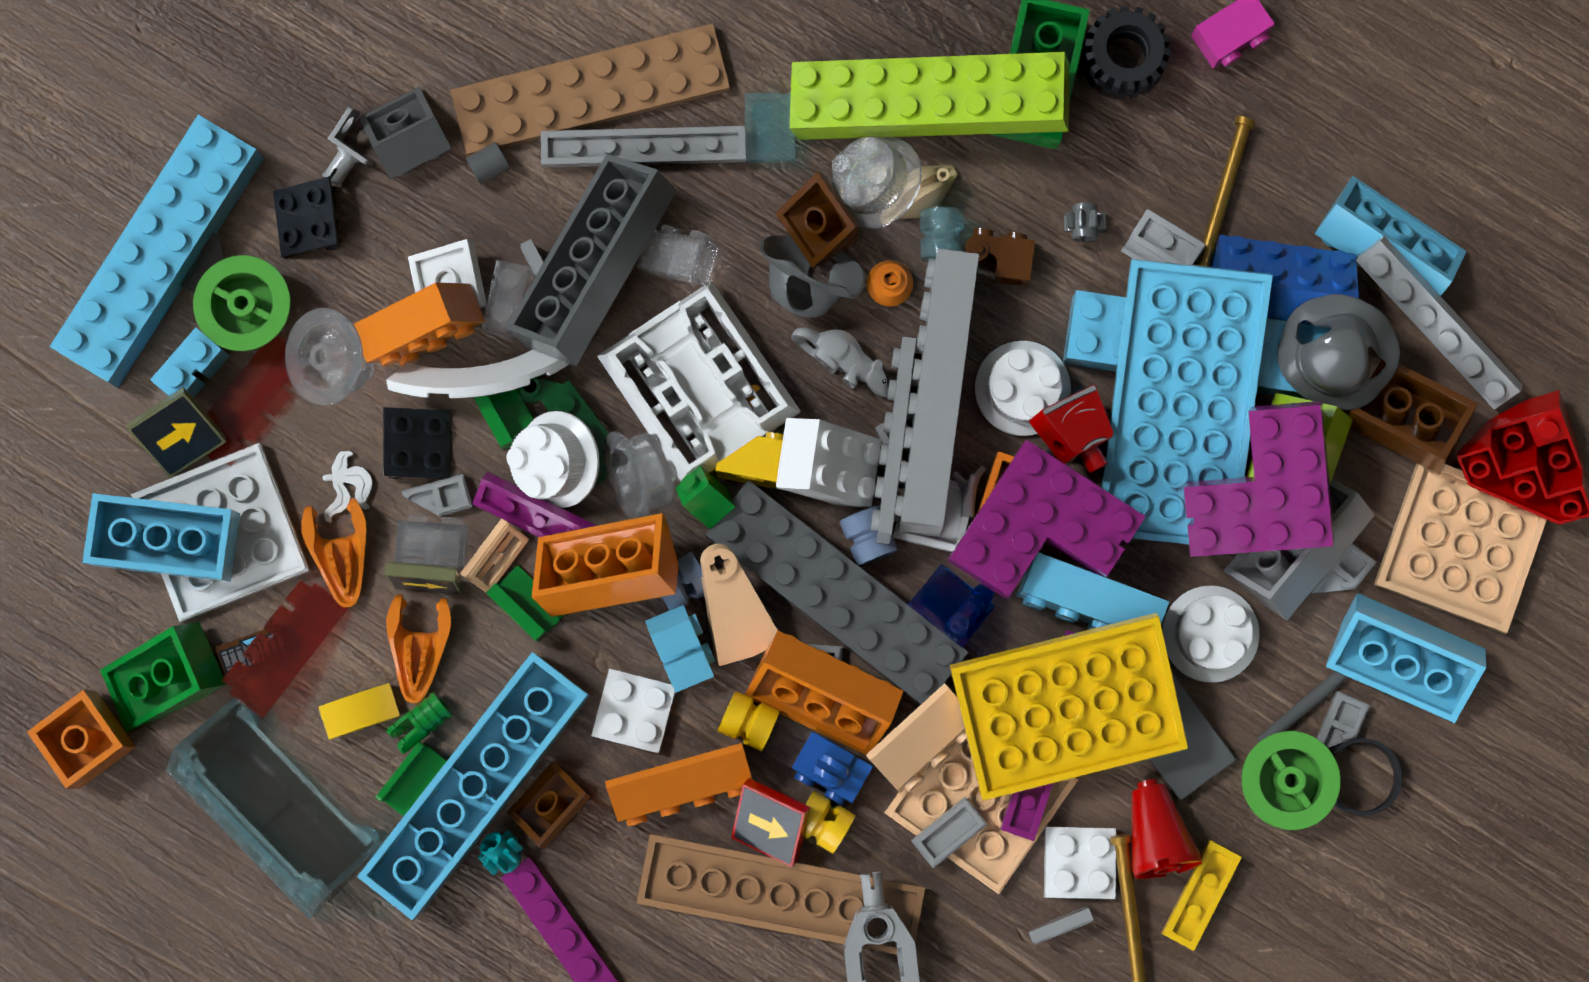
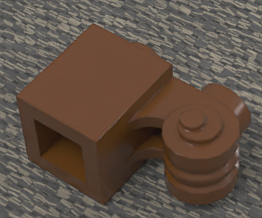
M973 229V235L967 240L963 252L979 254L978 265L983 264L987 257L995 262L993 283L1027 287L1031 279L1035 240L1027 239V235L1023 233L1010 232L1007 233V237L993 236L994 231L990 229Z

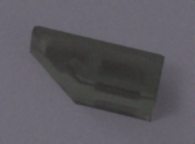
M212 233L179 284L192 294L195 293L198 282L211 266L224 259L221 238L218 234Z

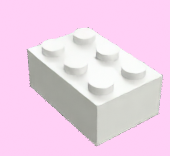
M786 418L776 488L835 505L871 508L876 489L875 480L880 459L881 439L820 419Z

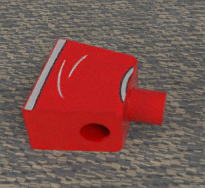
M1094 384L1042 409L1029 420L1034 430L1062 463L1067 464L1081 457L1090 474L1108 465L1099 447L1113 438L1114 432Z

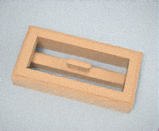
M501 518L460 574L486 593L495 583H498L530 539ZM515 536V539L512 541V543L509 545V547L506 549V551H505L504 553H502V552L504 551V549L507 547V545L510 543V541L513 539V537ZM494 564V567L491 569V571L488 573V575L485 577V579H484L483 581H481V580L483 579V577L486 575V573L489 571V569L492 567V565Z

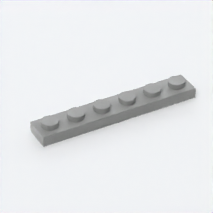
M745 126L541 131L542 168L600 166L606 154L641 165L746 162Z
M1385 236L1358 255L1357 263L1493 409H1496L1521 391L1523 385Z
M902 337L901 348H894L891 368L898 369L897 379H890L887 400L894 401L892 412L885 413L883 432L890 433L888 445L881 444L879 465H885L884 477L877 476L875 497L881 498L880 510L873 509L871 530L877 531L876 543L890 544L916 338Z

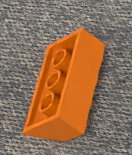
M660 513L538 537L532 598L551 617L676 594L678 560L666 516Z
M778 630L768 645L745 692V695L752 697L754 702L758 704L763 702L780 710L779 714L864 755H867L877 745L892 723L903 694V690L894 687L890 682L867 674L857 666L840 661L830 656L827 652L813 648L799 641L796 637L784 634Z
M743 743L611 779L605 781V785L617 821L626 820L629 827L648 821L646 814L660 810L661 817L682 812L680 805L693 801L696 808L714 803V795L727 792L729 798L741 795L743 783L748 778L752 780L753 778Z

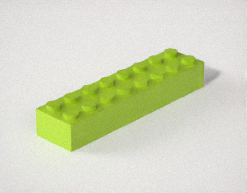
M1065 52L792 62L789 129L798 140L1069 132L1070 64Z

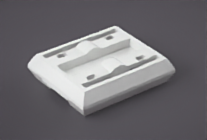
M712 281L629 333L628 336L597 355L680 481L686 475L693 473L699 466H702L710 473L716 469L719 461L755 437L766 436V432H772L786 422V418H793L801 413ZM708 307L711 309L728 336L738 347V352L732 355L726 344L721 343L701 312ZM705 326H707V328H708V329H706L705 331H703V333H704V335H705V337H706V340L703 338V336H702L701 333L699 332V330L702 329V328L705 327ZM741 359H746L757 375L758 380L777 406L770 412H768L744 377L743 370L738 364V361ZM627 360L631 361L659 404L653 408H650L639 389L622 364ZM648 365V368L643 371L646 376L645 378L639 369ZM752 395H754L755 397L754 400L750 401L753 406V410L746 401V399ZM662 411L665 412L697 459L691 464H688L668 432L665 431L657 419L656 415ZM692 434L696 436V438L690 441L693 448L686 439Z

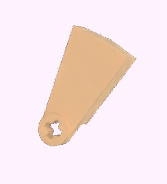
M713 544L707 547L700 558L703 575L701 579L714 657L718 665L722 666L753 657L765 651L776 634L777 628L732 549L724 544ZM720 555L725 561L723 562L724 567L718 570L713 564L715 563L714 557Z

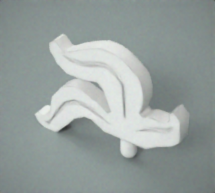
M350 451L339 452L331 467L332 474L323 476L324 481H333V487L337 492L335 501L324 511V518L329 523H332L334 515L342 513L347 509L351 495L345 487V483L356 487L355 498L360 507L365 510L370 509L367 500L372 491L373 479L363 467L347 468L348 458L354 455Z

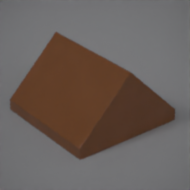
M821 171L817 172L775 213L812 268L819 266L857 242L859 225Z
M553 760L507 813L544 850L555 841L594 796Z

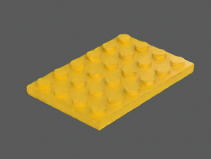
M1157 613L950 665L978 787L983 801L1188 749L1161 623Z

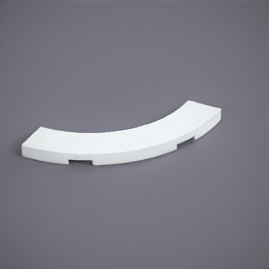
M531 350L509 360L470 368H433L406 363L386 381L388 390L406 395L428 398L429 393L449 394V398H468L501 393L529 385L531 378L544 373L550 376L568 366L569 363Z

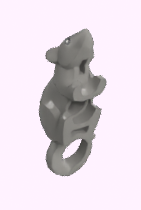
M797 328L792 333L791 339L795 344L830 373L834 374L839 370L845 374L842 381L849 388L854 389L858 384L857 380L866 383L874 394L880 397L888 396V382L883 371V362L879 359L873 362L865 355L856 339L850 333L837 329L819 333L809 328ZM805 339L811 341L816 348L813 349Z

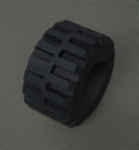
M1122 6L1119 12H1116L1115 8L1107 11L1105 17L1099 16L1095 24L1091 26L1083 44L1081 64H1085L1083 72L1086 78L1089 76L1092 78L1090 84L1095 89L1098 86L1103 88L1101 94L1108 97L1109 93L1112 92L1116 94L1115 99L1122 100L1124 95H1129V99L1137 98L1140 92L1143 95L1149 92L1151 87L1155 86L1160 80L1168 65L1167 61L1171 54V49H1168L1170 38L1169 35L1163 34L1165 26L1162 22L1158 25L1155 24L1156 16L1151 12L1147 17L1142 14L1143 9L1136 7L1134 12H1129V6ZM1118 38L1133 40L1141 47L1144 53V63L1135 68H1123L1116 65L1107 53V44Z

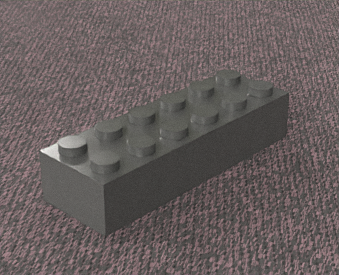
M606 154L505 329L527 348L577 366L677 190L657 169Z

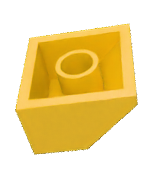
M766 432V437H755L717 463L715 470L717 478L746 483L749 480L757 486L783 490L776 488L784 435Z

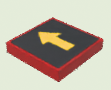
M748 778L742 786L731 838L793 867L798 861L810 807Z

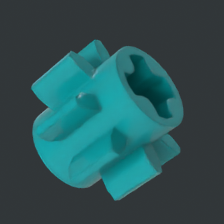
M506 830L503 835L499 832H492L482 840L479 847L482 854L478 856V859L492 875H495L498 870L502 873H509L519 865L521 861V853L519 851L523 849V846L509 830Z

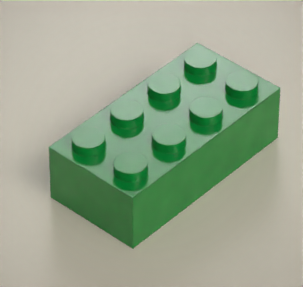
M1021 0L1009 54L1065 52L1070 64V103L1090 9L1050 0ZM1063 132L991 135L1057 150Z

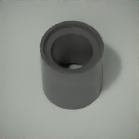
M496 142L465 158L480 185L510 169Z

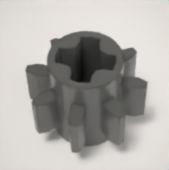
M1094 203L1072 205V212H1066V216H1064V232H1072V240L1076 242L1098 240V233H1104L1106 229V213H1098V205Z

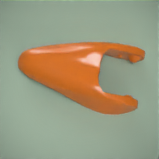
M350 498L347 504V510L351 513V521H353L355 532L349 536L335 539L322 538L319 535L316 521L318 512L312 505L305 507L301 521L305 544L334 599L342 607H352L356 604L360 595L363 578L366 520L356 498Z
M397 594L391 602L386 618L388 640L402 695L409 703H419L429 690L449 636L451 617L448 599L441 598L436 604V609L439 612L437 617L438 630L432 633L409 631L402 625L403 609L406 607L407 601L404 599V595Z

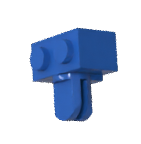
M813 731L792 766V769L797 771L794 776L795 779L811 788L815 782L827 788L824 795L840 805H843L845 800L853 803L873 768L872 765Z

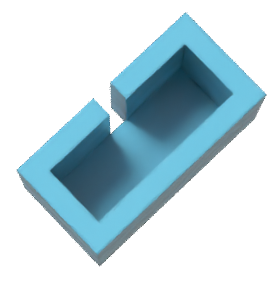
M195 327L150 380L168 396L184 387L194 398L205 386V383L193 374L198 370L211 379L230 355Z
M684 605L645 621L675 693L714 677L709 665L715 662L708 643L700 644L697 636L703 633L695 614L688 616Z

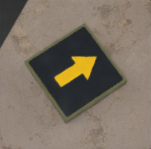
M184 387L128 422L126 427L127 431L169 478L226 442L225 434Z
M397 562L386 563L384 575L394 589L462 595L463 581L455 568Z

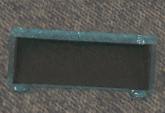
M236 695L174 747L165 771L310 920L366 866L382 844L379 842L380 838L373 828L368 825L363 827L359 824L353 826L258 728L259 722L257 718L259 713L250 702H243Z

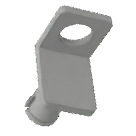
M350 106L327 138L337 145L336 149L339 151L322 176L331 177V183L338 187L342 186L343 181L356 162H362L370 167H373L375 162L343 141L361 113Z

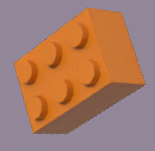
M435 282L352 324L366 363H381L382 367H386L395 363H399L400 366H404L406 363H415L420 359L419 354L425 351L432 353L441 350L447 346L446 341L453 337L461 339L475 332L474 327L484 323L485 320L471 284Z

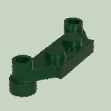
M538 376L531 378L530 383L537 384L534 392H526L527 385L518 388L520 397L526 403L538 404L542 402L549 412L562 411L570 413L579 418L589 428L599 452V472L594 486L602 484L608 475V469L604 463L605 440L611 437L569 380L564 384L541 379Z

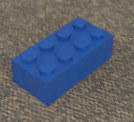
M1219 235L1211 267L1273 275L1267 318L1287 321L1297 307L1316 297L1343 294L1359 299L1356 254L1339 250L1331 251L1309 246L1281 244L1275 241L1246 239L1240 236ZM1306 320L1301 321V323L1312 324Z

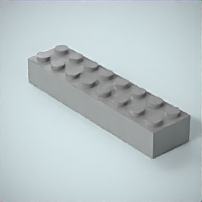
M937 248L935 259H928L924 287L930 288V292H924L919 319L926 321L925 326H919L915 353L921 354V360L915 359L910 386L916 387L917 391L910 394V400L908 401L906 420L912 421V427H906L904 433L902 454H907L908 458L907 462L901 461L898 488H903V495H897L893 522H899L898 532L939 537L944 526L979 254Z

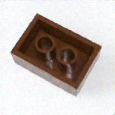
M1381 359L1371 378L1376 377L1386 366L1384 360ZM1398 364L1394 376L1372 402L1350 411L1349 417L1353 419L1350 429L1440 475L1470 424L1478 404Z

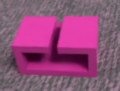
M1236 0L1197 25L1191 37L1213 69L1222 63L1227 67L1242 56L1240 50L1250 45L1255 49L1269 40L1270 36L1268 34L1275 23L1259 0Z

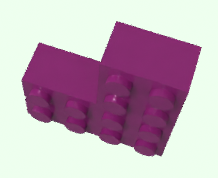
M1323 401L1251 407L1248 413L1254 476L1190 481L1184 486L1187 519L1194 518L1187 525L1190 557L1331 547L1334 545L1335 535Z
M1026 439L947 561L1005 599L1011 595L1044 542H1047L1091 572L1106 577L1125 550L1121 546H1125L1130 542L1146 516Z

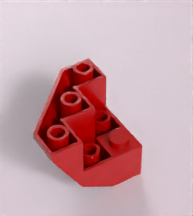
M1559 390L1524 400L1493 417L1457 453V459L1467 484L1472 488L1558 525L1589 517V488L1583 460L1570 417Z

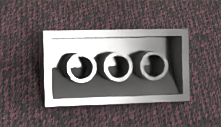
M1333 479L1330 484L1335 535L1333 546L1238 553L1224 570L1228 577L1259 603L1285 620L1291 617L1375 516L1359 493Z

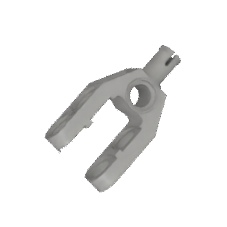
M869 872L860 874L864 905L856 910L843 945L847 982H866L862 959L863 945H880L890 941L896 942L900 982H920L915 941L894 907L889 905V903H885L882 881L883 873L872 872L873 887H871ZM873 918H882L887 922V927L882 934L873 935L867 930L869 921Z

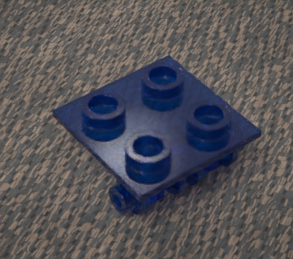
M943 564L937 568L907 604L961 648L965 646L996 607L991 603L994 598L993 590L983 584H978L973 589Z

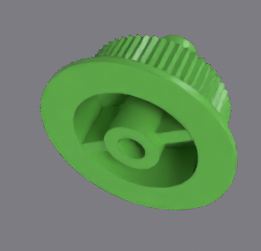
M247 255L228 257L211 266L198 282L193 299L194 315L201 331L218 346L232 351H251L270 343L284 328L291 308L289 288L280 272L270 263Z
M1278 732L1262 739L1250 751L1242 769V790L1249 807L1262 821L1280 829L1299 830L1320 822L1334 807L1340 791V772L1333 754L1321 741L1302 732Z

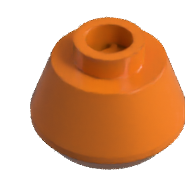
M887 260L878 263L871 269L867 277L869 295L875 302L883 306L892 307L902 304L908 299L913 289V278L910 271L905 265L897 261Z

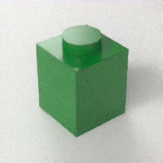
M699 466L693 473L686 475L675 488L683 507L709 529L735 508L728 489L702 466Z

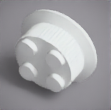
M1014 341L996 348L982 362L975 380V397L984 417L1000 431L1016 436L1038 434L1031 426L1029 420L1042 409L1067 398L1071 394L1069 374L1061 359L1049 348L1031 341Z
M562 411L547 412L535 418L514 439L513 446H511L507 453V462L517 487H520V490L525 492L526 495L539 500L544 499L560 508L574 506L589 495L598 477L599 452L591 431L579 418Z
M1201 586L1182 594L1169 608L1163 623L1162 632L1169 659L1183 674L1202 682H1221L1240 674L1253 660L1259 644V626L1250 605L1237 593L1219 586Z

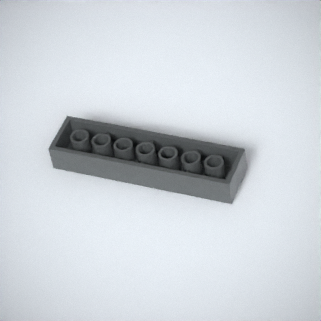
M749 480L734 497L735 508L705 534L706 538L713 544H724L730 547L742 567L891 684L903 690V693L918 705L925 702L946 682L951 675L950 665L961 662L968 653L963 647Z

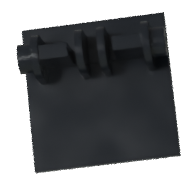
M328 176L273 191L281 258L326 247V250H337L340 248L339 243L342 242V237H339V229L336 223L340 222V219L335 216V213L339 211L338 207H335L334 193L336 188L332 187L331 177Z
M383 407V476H388V479H402V477L450 478V410Z

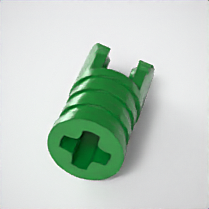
M433 691L429 697L422 700L414 709L409 710L388 727L386 732L390 738L400 737L411 727H415L397 743L399 751L405 754L418 742H421L430 735V732L437 729L439 725H442L446 719H450L453 713L442 698Z

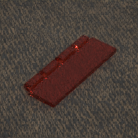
M278 336L270 343L261 347L208 411L207 415L225 434L226 442L206 456L215 461L247 448L239 442L242 436L253 443L270 423L260 415L265 409L272 416H275L292 396L282 388L284 384L287 383L296 390L311 372L301 364L306 358ZM235 461L230 462V463H227V464L230 465V466H232V464H233Z
M299 580L285 598V601L295 608L294 611L291 612L280 605L263 626L266 631L273 635L272 639L270 640L259 632L242 653V656L252 663L251 666L247 667L237 660L222 679L223 682L233 688L229 695L262 719L348 609V607L339 605L331 594L316 583L309 587Z

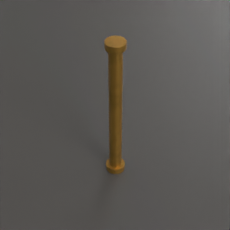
M1237 116L1235 118L1234 125L1237 127L1203 238V243L1206 244V247L1194 264L1196 266H1210L1249 131L1254 129L1256 123L1248 117Z
M1131 834L1114 835L1110 837L1111 844L1115 845L1132 982H1146L1129 843L1132 842Z

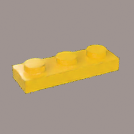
M1208 840L1201 854L1202 865L1193 870L1161 934L1194 951L1242 857Z

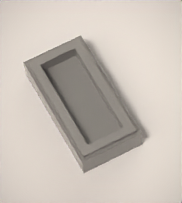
M964 797L914 837L911 842L930 866L934 868L988 824L969 800Z

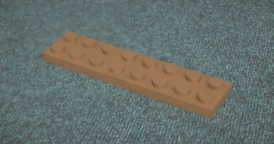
M712 23L451 89L450 92L468 157L493 142H496L499 149L541 139V131L577 130L730 91V86Z
M650 834L636 904L844 944L855 912L864 905L859 874L797 862L793 867H790L767 856ZM870 877L871 887H873V877ZM882 879L885 903H889V905L894 907L914 941H916L925 887ZM873 918L869 921L867 930L873 935L882 934L887 927V922L882 918ZM895 941L880 945L865 944L862 947L897 955Z

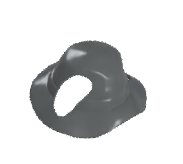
M771 235L761 240L760 251L769 261L770 293L776 302L791 313L801 317H820L826 314L841 297L853 299L862 293L865 285L864 269L845 251H841L832 257L836 264L831 269L829 282L825 283L809 277L811 265L790 235ZM808 284H809V285H810V287H811V289H810V291H811V295H810V293H809V287H808Z
M1343 294L1316 297L1297 307L1289 316L1284 326L1277 351V360L1283 376L1301 396L1310 401H1323L1324 404L1337 406L1342 410L1357 409L1372 402L1394 376L1400 359L1399 343L1388 318L1372 305ZM1303 320L1309 321L1315 326L1331 327L1329 332L1312 342L1301 344L1298 340V328ZM1368 348L1371 349L1375 357L1386 362V366L1381 373L1369 379Z

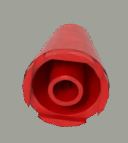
M1157 779L1139 782L1137 784L1138 789L1132 791V872L1137 880L1167 877L1166 873L1177 871L1179 874L1202 865L1201 854L1166 785L1158 784Z

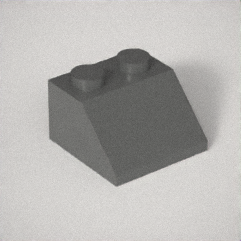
M420 87L359 117L371 145L390 180L410 173L415 167L428 160L438 159L444 152L451 149Z

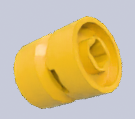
M735 690L717 732L732 739L741 736L745 745L762 752L780 710L763 702L756 706L752 697Z
M813 790L805 804L810 807L804 837L807 839L812 836L816 837L817 845L834 854L856 815L840 805L835 808L831 807L830 799Z

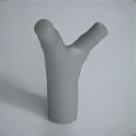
M980 466L974 474H971L969 480H965L957 471L952 473V477L956 480L961 490V517H975L976 492L980 478L986 471L984 466Z

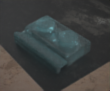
M791 92L789 94L745 93L746 163L795 162V135L789 129Z

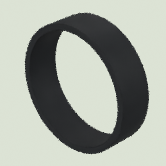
M1358 738L1342 742L1330 751L1334 758L1343 748L1353 743L1361 742L1373 745L1380 749L1389 759L1393 769L1394 780L1391 792L1386 800L1374 809L1356 811L1348 808L1338 799L1335 806L1353 815H1373L1385 810L1395 801L1402 785V771L1397 757L1387 746L1373 739Z

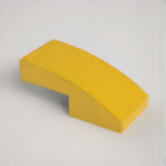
M390 683L318 707L329 740L400 716Z

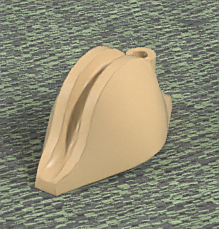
M927 165L906 169L894 180L877 208L879 216L882 220L920 218L931 214L942 203L958 173L953 165Z

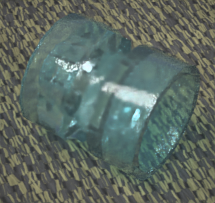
M935 207L923 209L919 212L920 232L925 234V237L920 240L921 261L928 262L929 258L935 259L937 248L965 252L964 238L959 236V233L964 230L962 209Z

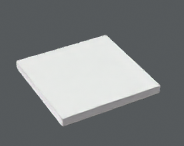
M261 443L131 494L132 498L232 509L240 513L231 582L161 574L181 623L311 571Z

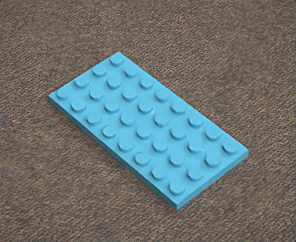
M1131 259L1110 416L1114 437L1107 441L1105 459L1108 465L1103 470L1101 488L1146 516L1132 538L1189 544L1187 525L1194 518L1187 519L1184 495L1186 483L1190 481L1245 477L1250 441L1248 411L1255 405L1272 274Z

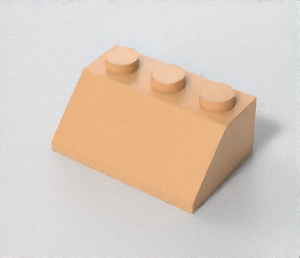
M944 683L866 755L899 793L904 789L911 792L924 780L921 774L932 765L935 769L950 756L947 750L956 742L962 745L967 741L958 699Z

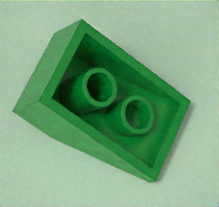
M200 622L172 626L100 669L126 733L197 702L227 685Z

